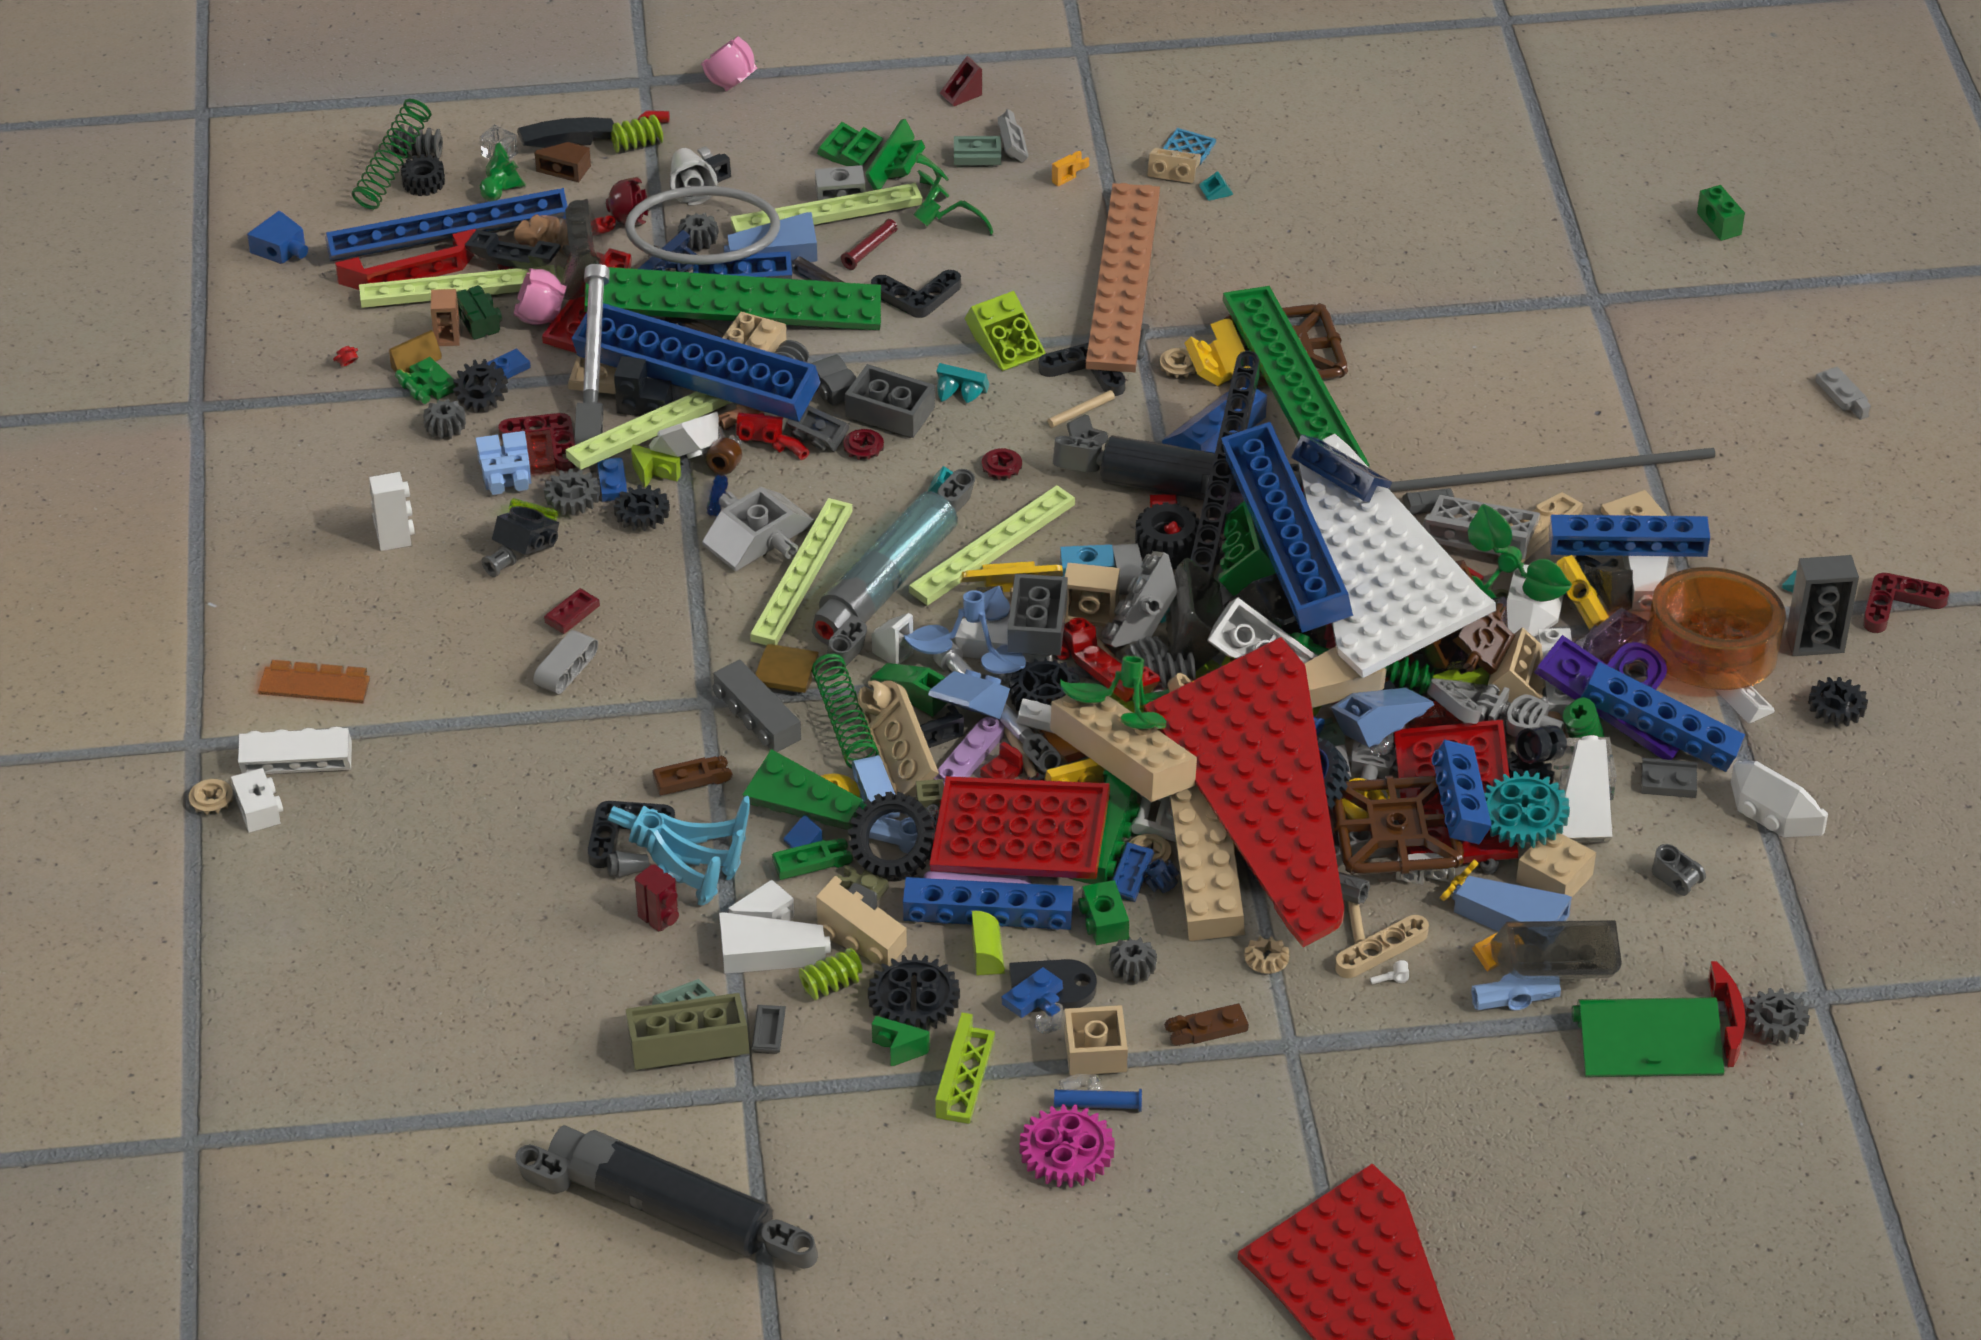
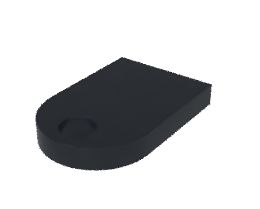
M1061 959L1009 963L1011 989L1042 967L1063 981V989L1056 994L1059 997V1001L1055 1003L1060 1010L1081 1008L1090 1003L1096 994V975L1092 968L1081 961ZM1086 981L1089 984L1087 986H1078L1076 982ZM1037 1007L1031 1012H1042L1043 1010Z

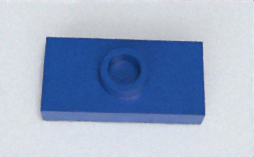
M517 348L487 362L488 365L493 361L496 362L497 367L503 369L504 376L507 379L531 368L530 361Z
M1127 842L1112 879L1116 882L1121 898L1132 902L1136 901L1146 876L1145 870L1150 865L1154 855L1152 849Z

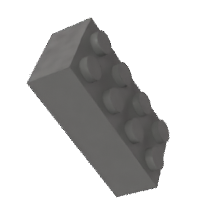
M1852 555L1799 558L1786 629V637L1792 656L1845 653L1859 580Z

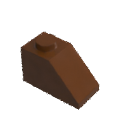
M570 142L536 150L534 153L536 172L578 183L591 167L590 147Z

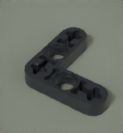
M945 270L919 291L887 275H876L871 279V284L881 285L882 301L913 317L923 318L960 290L961 274L956 270ZM939 292V293H941V294H939V295H930L929 293ZM896 295H906V297H903V298H897V297H895V296H896Z
M1089 343L1041 355L1038 360L1039 373L1045 377H1055L1086 369ZM1074 357V358H1078V360H1077V361H1069V360H1067V358ZM1091 369L1104 392L1111 390L1114 396H1119L1125 392L1126 379L1122 372Z
M601 802L596 808L588 845L590 865L595 868L607 867V855L613 854L616 849L619 829H628L608 821L609 815L607 816V814L611 813L613 806L632 814L640 813L643 806H646L648 809H654L658 813L675 818L673 807L653 803ZM602 831L612 833L609 837L603 838L598 836ZM600 848H604L602 856H599Z

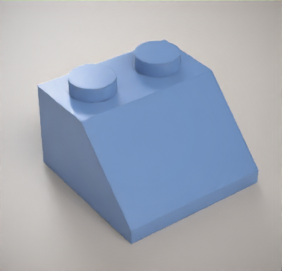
M966 669L965 674L953 671L929 691L928 696L966 710L1000 719L1010 688L1000 685L1001 679L986 675L985 679H981L980 673Z

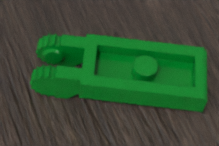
M838 838L774 852L772 854V862L780 880L833 866L843 867L852 863L853 855L850 850H846L848 849L847 841Z

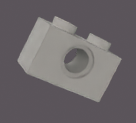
M862 165L815 169L817 201L865 192Z

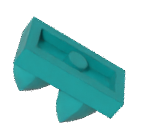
M939 363L936 370L938 376L937 392L941 402L951 397L958 387H961L962 396L966 403L975 400L981 392L987 394L989 388L987 374Z

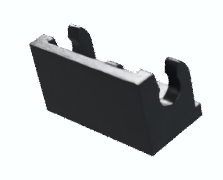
M953 704L947 706L950 712L946 713V716L920 725L929 748L964 736V717Z

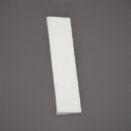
M1692 645L1684 659L1747 723H1752L1774 713V708L1711 645Z

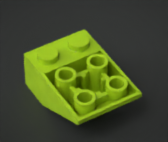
M1014 291L971 306L964 318L975 340L1002 372L1038 359L1041 355L1046 354Z

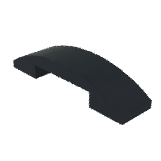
M476 230L465 244L467 250L483 259L514 268L545 266L551 263L561 249L560 244L538 241L535 247L499 241L497 233Z

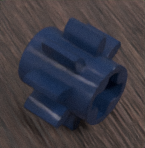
M1157 859L1145 870L1148 876L1144 880L1153 892L1159 889L1161 893H1166L1178 883V879L1175 876L1179 874V871L1171 860L1165 863L1163 859Z

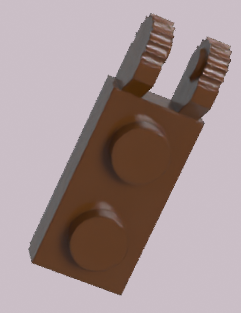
M722 755L706 759L703 757L652 770L653 779L660 796L712 783L717 785L723 782L726 783L733 776L731 769L726 768L728 766L726 757Z
M1240 1003L1186 1015L1185 1017L1178 1015L1169 1018L1164 1024L1166 1031L1174 1032L1170 1035V1040L1176 1046L1189 1043L1197 1044L1244 1033L1249 1028Z

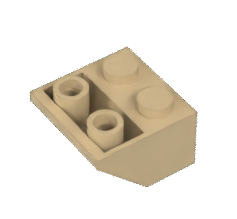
M740 312L722 338L775 353L779 345L786 340V324Z

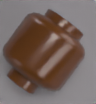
M717 439L706 453V463L714 473L727 475L741 462L742 449L733 439Z

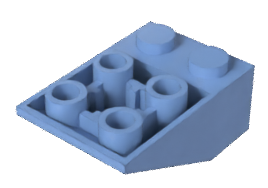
M1407 688L1352 693L1333 705L1331 709L1341 731L1346 736L1370 748L1381 743L1383 738L1392 732L1401 730L1413 718L1422 716L1434 703Z

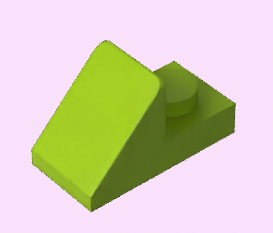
M632 445V466L645 488L653 476L676 482L681 476L680 456L677 457Z

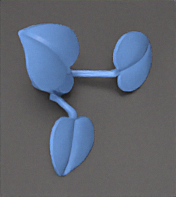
M996 586L984 593L976 590L966 592L963 595V608L958 610L959 615L950 633L943 626L928 625L915 630L911 634L904 635L905 641L913 649L925 654H940L952 648L953 643L951 639L956 636L963 617L971 623L981 621L989 653L984 654L981 658L983 668L991 673L1005 674L1018 671L1026 666V660L1022 653L1007 652L1008 645H1002L995 650L991 643L986 620H1000L1010 613V604L1003 595L1000 586Z

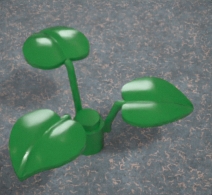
M918 153L916 163L932 168L936 175V180L921 170L917 171L920 176V183L931 185L932 187L924 202L913 215L928 227L935 217L940 220L943 215L955 208L963 207L984 220L992 235L993 228L987 217L965 200H960L941 212L938 211L941 206L934 199L939 191L947 198L950 196L939 182L942 177L946 181L949 179L929 158Z
M1486 504L1480 506L1468 528L1469 541L1480 551L1487 552L1493 549L1495 553H1501L1498 558L1499 567L1485 585L1478 577L1472 576L1475 584L1496 603L1495 594L1488 588L1502 571L1511 573L1517 568L1521 576L1526 578L1522 586L1523 592L1533 600L1540 602L1551 601L1561 597L1571 588L1572 583L1566 578L1560 567L1550 560H1534L1529 564L1526 573L1523 568L1524 563L1521 562V551L1517 547L1509 546L1512 541V530L1508 522Z
M1137 656L1123 657L1121 671H1116L1115 678L1109 689L1099 684L1067 683L1060 680V686L1067 696L1085 703L1105 701V697L1112 695L1119 680H1121L1124 687L1134 688L1132 701L1135 707V713L1122 714L1121 722L1128 727L1137 729H1164L1166 727V720L1163 716L1155 712L1142 713L1140 710V705L1144 706L1170 693L1168 689L1144 694L1142 682L1143 658Z

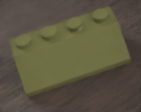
M740 993L626 1009L635 1070L750 1054L748 1029Z

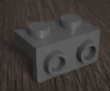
M809 405L799 422L791 419L787 422L792 430L791 434L801 441L807 439L816 448L822 451L828 449L832 452L836 451L850 428L846 422Z

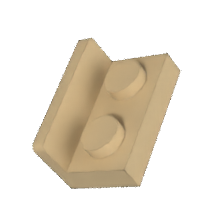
M1154 148L1149 156L1147 175L1154 178L1193 183L1196 168L1200 164L1201 154Z

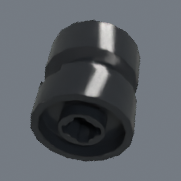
M1556 725L1523 729L1515 739L1516 753L1522 761L1529 764L1560 759L1567 749L1566 735Z

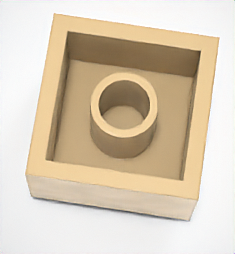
M1067 563L1065 577H1068V600L1065 622H1069L1073 618L1083 617L1095 626L1105 627L1108 622L1112 623L1116 616L1114 610L1119 603L1120 568Z
M1556 833V840H1551L1547 837L1546 845L1536 841L1535 848L1531 846L1519 859L1516 882L1524 887L1573 897L1593 875L1596 852L1563 834Z
M1122 1005L1065 1009L1064 1033L1069 1075L1127 1072L1128 1047Z

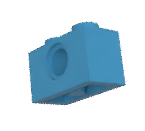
M1112 544L1060 547V565L1063 568V576L1061 577H1065L1067 563L1115 568Z

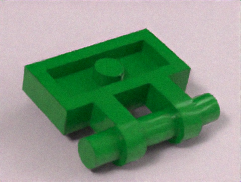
M431 357L409 366L410 373H405L402 369L395 373L398 383L404 389L411 391V396L423 404H427L430 401L431 395L438 400L454 392V379Z

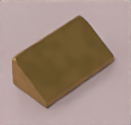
M432 330L389 349L391 368L395 372L402 369L405 373H410L409 366L428 357H431L435 362L442 359L439 345Z

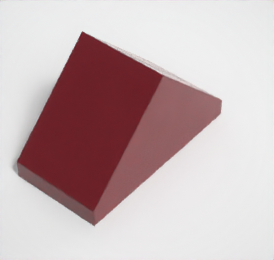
M966 56L940 91V94L953 106L982 96V68L969 56Z

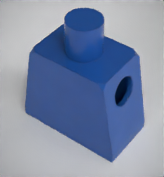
M277 211L247 234L250 253L280 264L285 263L293 256L302 259L308 253V246L305 245L302 227L281 211Z

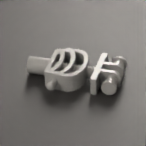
M1488 684L1486 692H1482L1479 700L1476 702L1482 708L1478 722L1484 721L1485 715L1489 716L1488 721L1497 720L1500 714L1507 716L1506 730L1513 737H1517L1518 733L1526 728L1556 725L1563 730L1564 721L1548 716L1549 704L1546 697L1538 699L1532 695H1521L1509 706L1506 703L1510 688L1504 687L1499 696V688L1494 684Z
M1394 732L1383 738L1381 743L1370 748L1356 741L1352 747V756L1347 755L1348 761L1351 762V772L1361 774L1360 778L1366 780L1385 779V776H1392L1394 771L1398 773Z

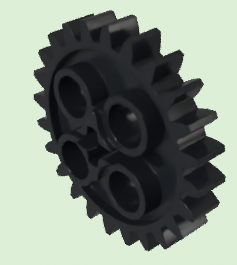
M916 954L912 956V960H907L906 956L902 955L901 962H897L892 958L891 966L881 964V971H874V978L869 980L868 987L869 1007L873 1008L874 1016L879 1015V1017L913 1027H920L923 1030L927 1029V1025L937 1029V1021L946 1024L947 1016L953 1017L954 1008L959 1007V980L955 979L954 971L948 972L947 964L939 967V959H935L930 963L928 962L927 955L922 960H918ZM912 976H917L916 1011H911Z

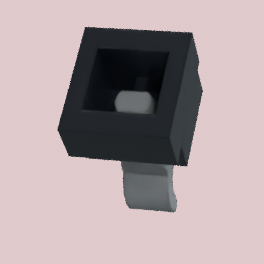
M706 146L697 150L702 157L701 159L714 169L718 183L731 177L730 158L725 153L713 156Z

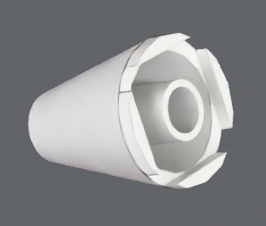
M681 148L673 154L670 174L671 190L691 186H717L718 182L714 169L692 150ZM687 196L676 199L680 202L688 203V205H697L704 203L712 196Z

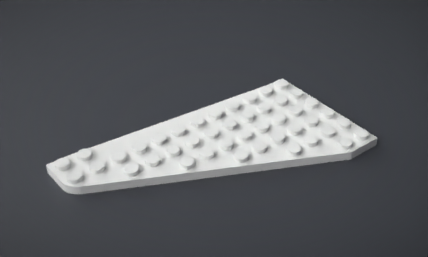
M1336 434L1322 440L1367 466L1351 447ZM1299 463L1305 499L1347 589L1353 616L1332 623L1338 656L1362 678L1496 611V603L1469 578L1388 488L1377 486L1371 501L1366 502Z

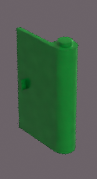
M1716 997L1578 999L1577 1005H1572V1021L1577 1022L1582 1032L1585 1077L1722 1076L1725 1074Z

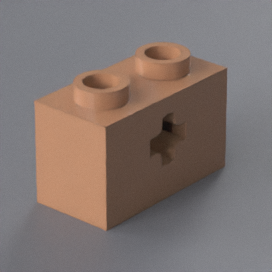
M456 289L431 290L432 326L438 345L460 346V320Z

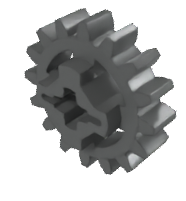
M569 469L568 473H564L561 470L558 477L551 475V481L545 482L544 497L547 506H552L553 511L561 509L562 515L567 511L575 515L578 510L581 513H585L586 507L593 509V503L599 502L600 487L597 478H592V473L590 472L583 475L582 469L578 472H573V469Z
M1768 988L1766 995L1759 991L1757 998L1751 997L1746 1012L1748 1017L1747 1025L1753 1026V1034L1761 1032L1762 1040L1771 1037L1774 1044L1777 1042V1039H1782L1784 1044H1787L1789 1037L1797 1041L1799 1034H1805L1810 1015H1808L1809 1007L1803 1006V998L1794 999V992L1786 995L1783 988H1780L1778 993H1774L1772 988Z

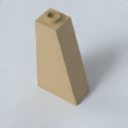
M1337 647L1304 663L1312 708L1341 701L1352 693L1384 689L1385 668L1362 678L1338 656Z

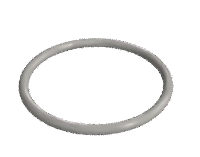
M719 186L682 187L658 193L637 204L628 214L625 222V230L629 240L644 253L662 260L692 265L720 264L754 255L769 246L777 237L780 229L778 213L768 202L742 190ZM709 195L739 199L753 204L767 214L771 226L768 233L762 239L748 247L721 254L689 255L665 251L648 244L636 233L635 222L644 211L661 202L680 197Z

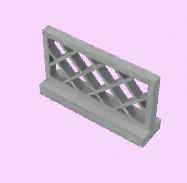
M1439 495L1431 514H1427L1425 518L1424 528L1438 544L1480 551L1470 543L1468 538L1469 525L1476 513L1471 514L1469 511H1478L1482 504H1486L1504 516L1503 518L1508 523L1513 524V526H1510L1512 541L1509 546L1517 547L1522 553V559H1525L1527 546L1540 520V513ZM1443 505L1452 506L1453 508L1445 509ZM1462 514L1463 516L1455 518L1453 515ZM1524 519V520H1530V521L1521 523L1519 520ZM1493 549L1486 552L1501 555V553H1495Z

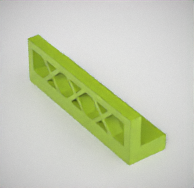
M961 1012L935 1099L936 1118L970 1124L995 1039V1031L973 1027V1014ZM971 1037L986 1039V1044L974 1048L970 1043ZM975 1058L980 1065L968 1070L964 1062ZM968 1079L973 1087L962 1092L957 1084ZM961 1101L967 1107L965 1113L950 1110L951 1106Z

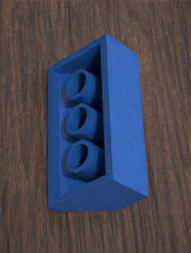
M1258 389L1255 392L1247 429L1254 427L1266 418L1267 395ZM1229 391L1164 438L1162 444L1215 453Z

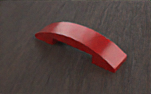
M1711 961L1708 984L1711 997H1716L1717 1001H1724L1730 1027L1725 1029L1723 1049L1727 1067H1734L1740 1054L1745 1029L1744 1003L1740 991L1730 974L1717 961Z

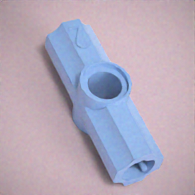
M880 817L873 824L869 838L896 844L902 852L908 854L916 842L917 828L911 817L904 818L901 821Z
M1512 972L1505 975L1498 982L1472 986L1471 994L1475 1010L1507 1005L1511 1010H1522L1528 1007L1532 1001L1560 997L1561 988L1559 977L1554 972L1524 977L1519 972Z

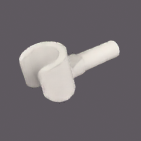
M1403 960L1395 962L1393 964V971L1371 977V984L1393 979L1398 983H1405L1409 979L1408 963Z

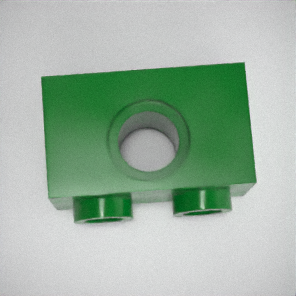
M1722 185L1700 190L1697 214L1719 240L1723 241L1742 235L1745 212Z
M1115 880L1082 886V898H1078L1079 910L1081 915H1086V930L1088 935H1093L1096 945L1127 940L1129 937V918Z

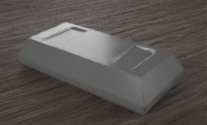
M1448 488L1406 493L1402 498L1406 509L1413 515L1431 513L1439 495L1454 497L1452 489ZM1443 505L1445 509L1453 508L1452 506Z
M757 1005L752 1051L775 1054L780 1052L786 1006Z

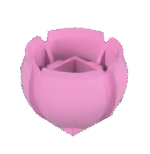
M739 36L727 42L710 55L711 58L705 59L701 63L707 78L715 85L723 87L726 91L739 84L757 69L754 64V54L751 47Z
M529 268L530 273H526L517 297L520 303L515 304L514 316L530 325L552 323L560 312L566 286L561 285L556 276L549 271Z

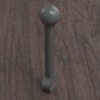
M1142 324L1138 360L1144 357L1142 350L1146 333L1150 329L1148 324Z

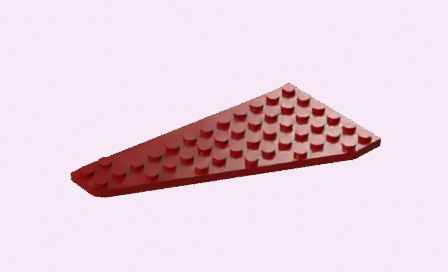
M1280 637L1144 705V712H1155L1163 716L1166 720V727L1158 730L1197 757L1195 784L1274 904V909L1283 923L1304 948L1340 927L1344 918V903L1306 666L1284 639Z
M1370 1164L1238 1251V1260L1281 1301L1313 1340H1455L1405 1194L1374 1164Z

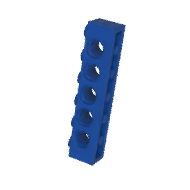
M1551 515L1549 525L1550 554L1708 557L1710 544L1708 516Z
M1601 662L1597 663L1580 697L1590 699L1596 708L1727 772L1736 758L1745 734Z
M906 877L903 897V921L972 925V911H983L994 916L998 920L1000 927L1071 930L1073 886Z

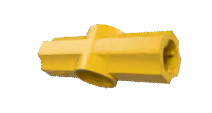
M1570 555L1558 560L1556 564L1572 583L1571 588L1567 591V595L1574 602L1591 632L1600 631L1608 626L1611 619L1598 599L1596 590L1590 585L1575 557ZM1582 589H1586V594L1582 598H1578V593Z

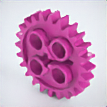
M1062 1104L1061 1111H1056L1053 1106H1050L1049 1114L1040 1110L1039 1119L1033 1116L1030 1117V1125L1024 1124V1133H1020L1019 1154H1022V1163H1027V1171L1035 1170L1036 1179L1045 1176V1184L1056 1180L1057 1187H1060L1063 1181H1067L1069 1188H1072L1073 1181H1078L1081 1186H1084V1178L1094 1182L1095 1173L1104 1175V1167H1110L1111 1158H1114L1115 1138L1112 1137V1128H1107V1121H1099L1098 1113L1089 1116L1088 1108H1085L1082 1112H1077V1105H1074L1071 1110H1067L1065 1104Z

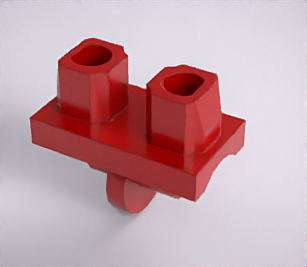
M738 412L736 439L774 443L777 440V436L782 434L783 417L767 416L761 412L759 415Z

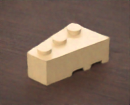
M1522 627L1514 633L1516 635L1498 670L1491 674L1488 683L1494 684L1499 688V696L1504 687L1510 688L1508 702L1510 703L1521 695H1532L1540 699L1543 697L1542 689L1546 687L1545 680L1534 673L1537 666L1543 660L1542 645Z
M834 876L816 896L817 925H823L824 937L830 936V941L846 949L852 948L856 953L868 958L873 963L891 966V959L896 960L907 947L906 927L879 907L873 910L861 901L864 896L857 891L853 895L840 885L842 880Z

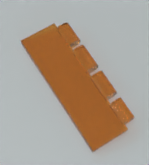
M272 659L270 667H265L258 690L260 695L364 704L370 676H367V668L348 666L346 674H343L344 667L341 665L321 664L320 671H317V663L295 662L294 669H291V661Z

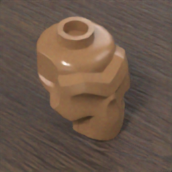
M536 214L529 221H521L514 232V237L521 245L535 247L538 241L558 243V240L563 239L564 227L560 226V221L557 217Z

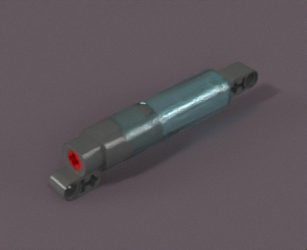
M957 469L940 486L938 494L927 491L921 493L821 597L819 601L820 610L815 614L811 632L819 641L828 645L826 654L840 655L847 666L864 647L867 634L866 622L957 526L958 516L956 513L971 498L975 482V476L971 471L967 469ZM832 657V658H826L825 661L832 660V659H838V658H834V657ZM838 661L827 663L830 667H842V663Z

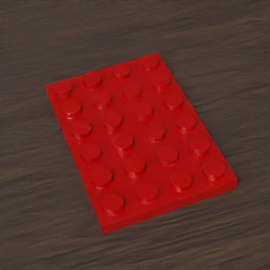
M1503 720L1482 721L1477 724L1461 723L1409 728L1394 732L1399 778L1436 776L1435 768L1432 765V755L1435 750H1438L1444 740L1474 746L1484 793H1486L1487 785L1493 786L1494 779L1502 782L1503 774L1509 777ZM1427 787L1400 789V797H1417ZM1440 793L1434 795L1423 806L1424 815L1444 814L1443 805L1440 803ZM1445 826L1427 827L1430 836L1451 847L1449 832ZM1490 829L1480 844L1462 841L1464 851L1463 863H1471L1474 859L1477 862L1488 861L1487 859L1503 860L1518 858L1517 842L1512 847L1509 846L1508 839L1500 843L1499 834L1491 837ZM1425 846L1406 847L1408 855L1435 853Z
M946 776L930 858V870L934 872L1096 879L1110 785L1109 783Z

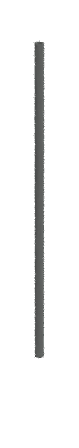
M1713 447L1392 482L1389 490L1397 492L1715 458V449Z

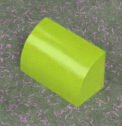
M972 911V939L976 976L1005 974L998 920L989 913Z

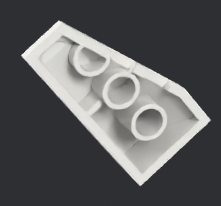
M1238 597L1226 606L1214 624L1207 640L1225 655L1234 659H1238L1280 637L1284 639L1303 663L1317 657V655Z

